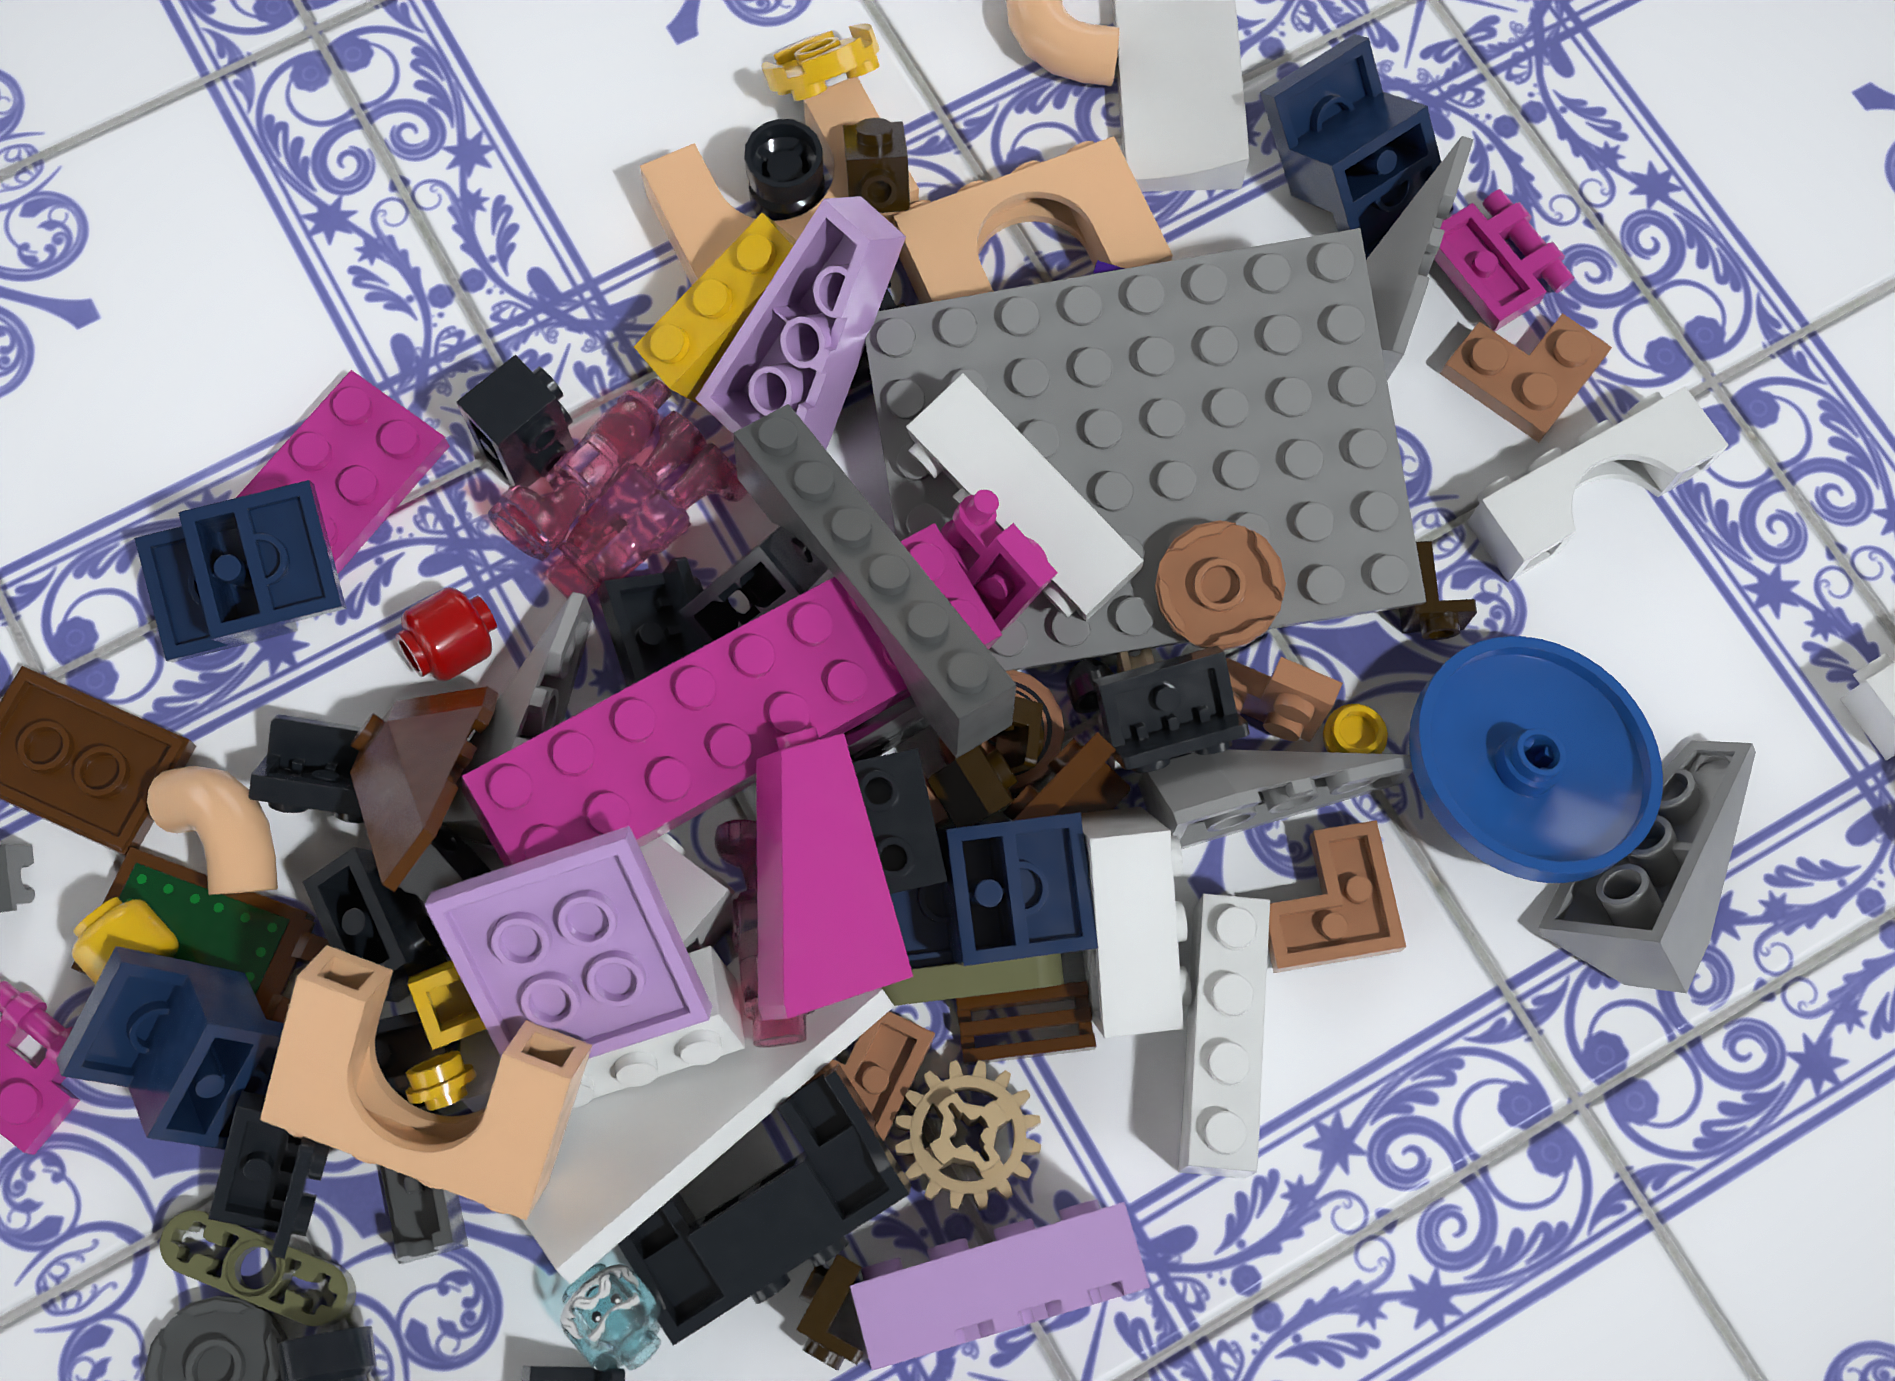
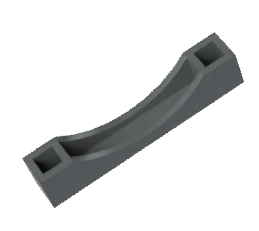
M787 404L734 432L737 479L769 520L785 528L801 540L843 585L886 648L903 678L917 709L956 759L1010 727L1013 720L1016 683L792 407Z

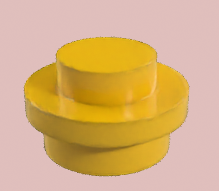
M1346 704L1337 708L1328 717L1323 728V742L1326 750L1330 753L1382 754L1387 745L1388 732L1384 720L1375 710L1366 705Z
M460 1051L447 1052L427 1059L410 1068L406 1072L410 1087L405 1093L411 1104L425 1102L427 1110L440 1109L467 1096L468 1092L465 1085L476 1077V1073L472 1064H464Z

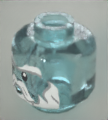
M603 1263L595 1264L565 1290L562 1297L564 1309L560 1316L561 1329L594 1369L606 1371L609 1368H620L625 1365L628 1370H635L646 1363L659 1349L661 1339L657 1335L661 1326L657 1320L661 1305L631 1267L624 1264L609 1267Z

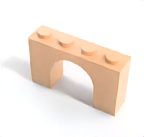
M858 77L848 78L827 87V90L821 94L803 100L805 124L817 134L823 149V163L832 178L831 186L823 199L849 197L843 125L857 124L867 118H880ZM695 143L640 165L647 198L691 285L702 276L755 220V218L739 212L725 200ZM909 171L911 205L919 201V188ZM823 199L811 210L800 216L774 222L797 241ZM902 212L880 214L893 224V216Z
M1114 136L1096 143L1093 141L1081 142L1070 148L1066 154L1044 162H1026L1014 169L1012 173L988 182L984 180L970 182L960 188L955 194L933 202L929 200L915 202L910 205L909 210L893 216V225L906 236L899 258L920 304L993 292L980 263L979 254L988 240L1006 227L1023 222L1049 223L1066 230L1083 245L1094 267L1097 260L1126 269L1171 261L1173 256Z
M326 945L296 978L260 1120L283 1128L298 1138L304 1136L349 1153L359 1161L378 1164L410 1176L425 1186L444 1189L483 1204L491 1211L510 1214L527 1220L549 1183L592 1045L526 1020L502 1054L489 1100L484 1109L462 1116H443L424 1111L403 1099L390 1086L379 1067L376 1057L375 1035L393 970Z

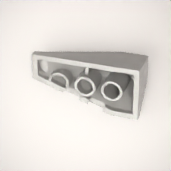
M1461 136L1366 259L1387 381L1406 351L1430 279L1427 275L1440 248L1445 232L1440 227L1443 220L1447 219L1452 208L1474 139Z
M572 592L498 698L494 714L486 729L481 734L476 731L469 740L472 745L477 747V750L455 784L459 788L441 824L450 828L459 837L493 846L462 793V776L564 722L594 617L585 594Z
M1691 740L1663 770V793L1660 808L1651 830L1641 844L1624 859L1603 873L1581 881L1560 883L1538 927L1542 936L1624 985L1687 993L1711 939L1756 754L1753 744Z
M1225 750L1210 755H1199L1194 752L1170 758L1171 762L1168 766L1157 771L1142 773L1138 785L1147 812L1171 830V836H1177L1181 849H1185L1402 784L1412 773L1413 769L1410 755Z

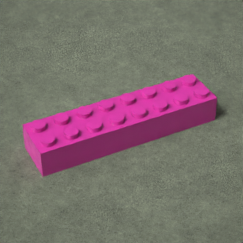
M933 523L900 541L989 650L1002 636V633L936 524ZM834 576L462 776V793L505 867L630 826L639 847H642L756 783V759L779 751L776 738L816 727L819 739L839 735L911 696L874 629L843 585Z

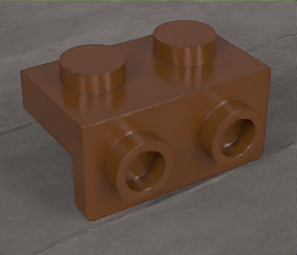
M1098 732L1084 746L1073 738L1047 765L1056 776L1040 792L1029 784L1003 813L1011 821L1114 809L1130 792L1129 784L1105 763L1116 749Z

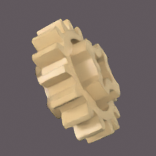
M957 1060L951 1061L948 1074L949 1079L941 1082L938 1076L929 1070L924 1074L928 1092L924 1096L908 1090L905 1100L915 1112L913 1116H896L895 1126L910 1133V1139L895 1145L896 1154L899 1156L913 1155L915 1163L909 1167L905 1175L909 1181L919 1179L922 1176L929 1180L925 1192V1198L929 1201L934 1199L941 1190L950 1193V1210L957 1211L959 1209L963 1196H973L978 1210H986L988 1202L987 1192L995 1190L1004 1200H1008L1012 1197L1013 1192L1007 1179L1013 1175L1018 1179L1027 1181L1032 1174V1171L1021 1161L1023 1155L1031 1156L1040 1153L1041 1144L1026 1138V1132L1038 1127L1041 1119L1040 1115H1023L1021 1108L1029 1100L1031 1094L1026 1089L1011 1095L1006 1090L1011 1073L1008 1071H1003L995 1081L986 1078L985 1061L978 1060L972 1075H963ZM976 1091L988 1095L994 1100L984 1107L963 1103L955 1092ZM933 1107L942 1122L941 1133L938 1139L924 1149L922 1128L927 1114ZM951 1111L954 1112L958 1120L962 1119L969 1127L977 1123L984 1127V1131L979 1138V1144L982 1148L981 1154L986 1162L978 1151L973 1152L967 1144L957 1149L952 1145L951 1141L955 1138L957 1129L954 1123L955 1117ZM1011 1122L1013 1146L1008 1160L1003 1165L1000 1156L994 1149L996 1133ZM951 1164L972 1167L981 1180L960 1181L944 1175L940 1170L945 1169Z

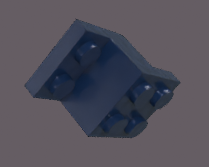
M1353 34L1261 91L1260 94L1291 196L1332 212L1338 232L1360 228L1365 258L1367 259L1441 164V158L1428 106L1383 92L1369 38Z
M310 480L180 511L178 513L182 526L134 538L163 652L168 662L173 663L298 631L296 621L347 609L315 485Z
M1081 813L936 831L947 881L890 894L911 968L950 963L970 966L1098 948Z
M116 946L56 1061L60 1074L63 1077L128 1087L146 1138L225 1150L241 1091L265 1096L267 1094L285 1023L266 1020L245 973Z

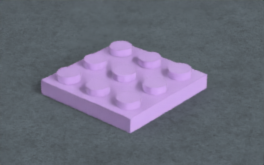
M630 826L432 891L424 906L500 1057H502L503 1052L526 1020L591 1044L592 1048L589 1058L710 1019L712 1004Z

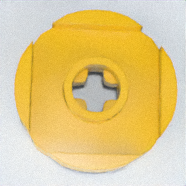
M866 23L850 25L848 27L852 37L842 40L834 37L832 30L795 43L774 54L777 65L766 61L761 65L769 89L777 92L778 95L792 93L794 101H800L826 91L827 85L825 80L846 73L847 78H855L876 70L880 66L876 55L880 48L872 25Z

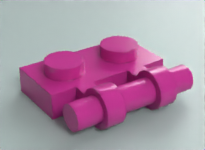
M1501 189L1491 193L1482 203L1483 207L1492 216L1489 220L1485 218L1474 203H1471L1442 222L1440 229H1443L1445 232L1440 248L1434 258L1440 268L1494 332L1541 303L1547 291L1537 279L1543 277L1555 293L1565 289L1575 279L1562 262L1565 255L1554 242L1546 243L1529 223L1532 217L1520 202L1513 204ZM1510 238L1525 258L1520 260L1505 240Z
M982 489L977 491L975 495H969L962 500L954 511L953 519L946 522L940 533L1002 633L1015 622L1058 572L1048 562L1041 546L1031 538L1025 537L1014 523L1004 531L995 524L999 500L992 491Z
M7 981L0 982V1012L2 1013L0 1022V1134L23 1153L35 1155L80 1101V1099L61 1085L66 1077L61 1076L56 1061L74 1026L66 1029L47 1014V1004L31 991L21 993ZM28 1035L47 1049L46 1057L38 1066L16 1049Z

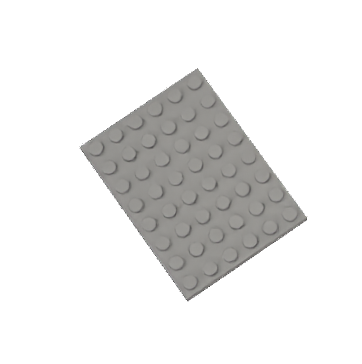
M1360 228L878 311L874 324L865 337L895 532L896 537L900 541L933 523L936 524L940 531L946 522L953 519L954 511L959 506L952 496L960 489L943 472L935 479L932 478L908 452L915 442L911 439L906 426L963 373L1144 560L1142 569L1087 621L1077 611L1073 612L1068 618L1065 617L1041 591L1015 622L1002 632V636L989 649L990 653L1005 671H1019L1117 655L1119 652L1125 651L1129 653L1146 648L1153 649L1189 643L1172 631L1159 611L1155 592L1159 563L1175 538L1195 525L1218 520L1236 523V525L1254 530L1268 540L1281 559L1286 582L1281 610L1268 630L1410 607L1426 602Z

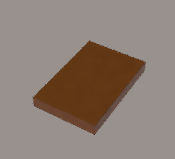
M21 666L0 701V800L120 855L126 856L130 846L136 849L140 848L154 823L147 804L148 789L154 778L163 771L185 767L197 746L189 739Z

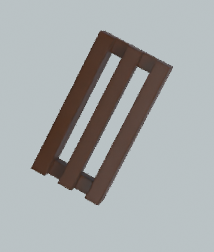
M1087 981L956 998L964 1066L975 1065L978 1060L991 1063L1095 1050L1097 1046L1092 1027L1093 1018L1091 1007L1089 1006ZM1066 1000H1074L1075 1009L979 1021H972L971 1012ZM1078 1024L1079 1035L975 1048L974 1036Z

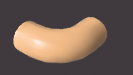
M1006 0L1010 30L1029 58L1051 74L1081 83L1112 86L1118 53L1119 27L1094 25L1078 21L1068 14L1063 6V0Z
M188 766L163 771L154 778L148 789L147 804L149 813L156 825L166 832L176 834L197 832L204 846L206 857L208 895L277 890L276 854L270 823L259 801L248 798L249 789L229 772L223 770Z

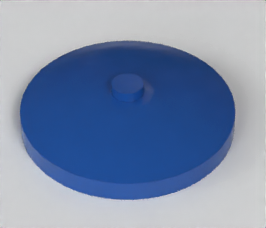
M1526 636L1495 637L1477 642L1457 652L1442 665L1427 682L1414 706L1409 729V754L1417 785L1426 804L1441 826L1457 843L1482 862L1499 871L1518 878L1543 883H1568L1588 879L1607 871L1629 855L1641 844L1656 820L1663 793V770L1659 748L1645 715L1627 690L1611 674L1586 656L1568 647Z

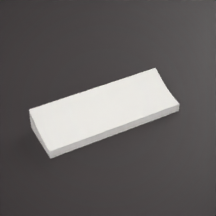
M1112 0L1114 27H1119L1116 68L1122 153L1141 192L1241 189L1250 155L1236 0Z
M758 940L726 967L737 980L745 1048L720 1056L719 1059L710 1064L693 1065L657 1077L647 1085L627 1087L594 1098L584 1106L572 1108L549 1183L528 1219H521L558 1273L570 1285L890 1011L894 1005L883 989L878 988L789 1019L762 1020L758 1008Z

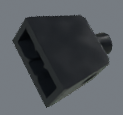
M779 526L678 612L707 645L805 593L828 568L801 540L785 528ZM737 590L741 591L748 599L750 609L745 614L736 611L728 600Z

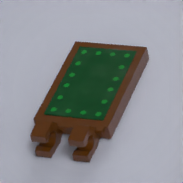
M131 846L102 903L104 904L114 897H118L122 903L135 899L146 902L173 932L179 942V949L173 958L245 973L266 1020L281 1023L286 1021L291 1001L290 998L283 996V993L298 961L308 965L326 945L330 946L326 938L311 933L316 924L314 922L316 917L310 913L255 892L208 895L206 874ZM74 960L71 969L87 975Z

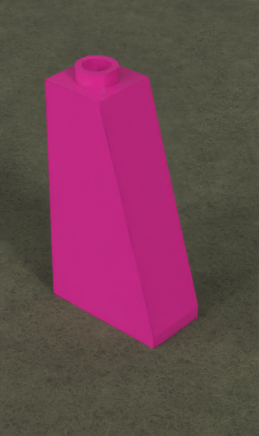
M816 727L776 738L779 751L756 759L758 1008L762 1020L789 1019L913 977L844 733L819 739Z

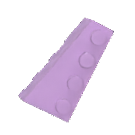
M861 196L823 199L695 399L732 434L789 404L827 450L866 345L865 337L874 324L906 236Z
M1098 1199L1059 1210L1060 1222L1035 1229L1033 1219L1012 1223L993 1230L996 1241L969 1249L967 1238L944 1243L927 1249L929 1262L903 1269L900 1257L862 1268L863 1282L850 1285L872 1371L1150 1288L1125 1202L1102 1209Z

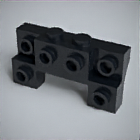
M837 1064L795 1091L777 1107L804 1149L802 1153L698 1220H696L678 1192L618 1244L642 1286L655 1319L673 1346L749 1297H752L755 1304L768 1300L789 1284L791 1279L787 1273L810 1259L814 1267L832 1259L849 1244L845 1237L847 1234L910 1194L911 1183L875 1129L876 1121L840 1064Z

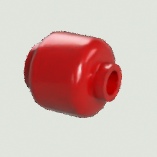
M448 587L408 608L401 617L402 631L395 635L409 664L421 678L430 674L438 681L445 682L484 661L491 655L492 640L489 632L496 629L497 624L487 604L480 596L477 595L469 600L461 591Z

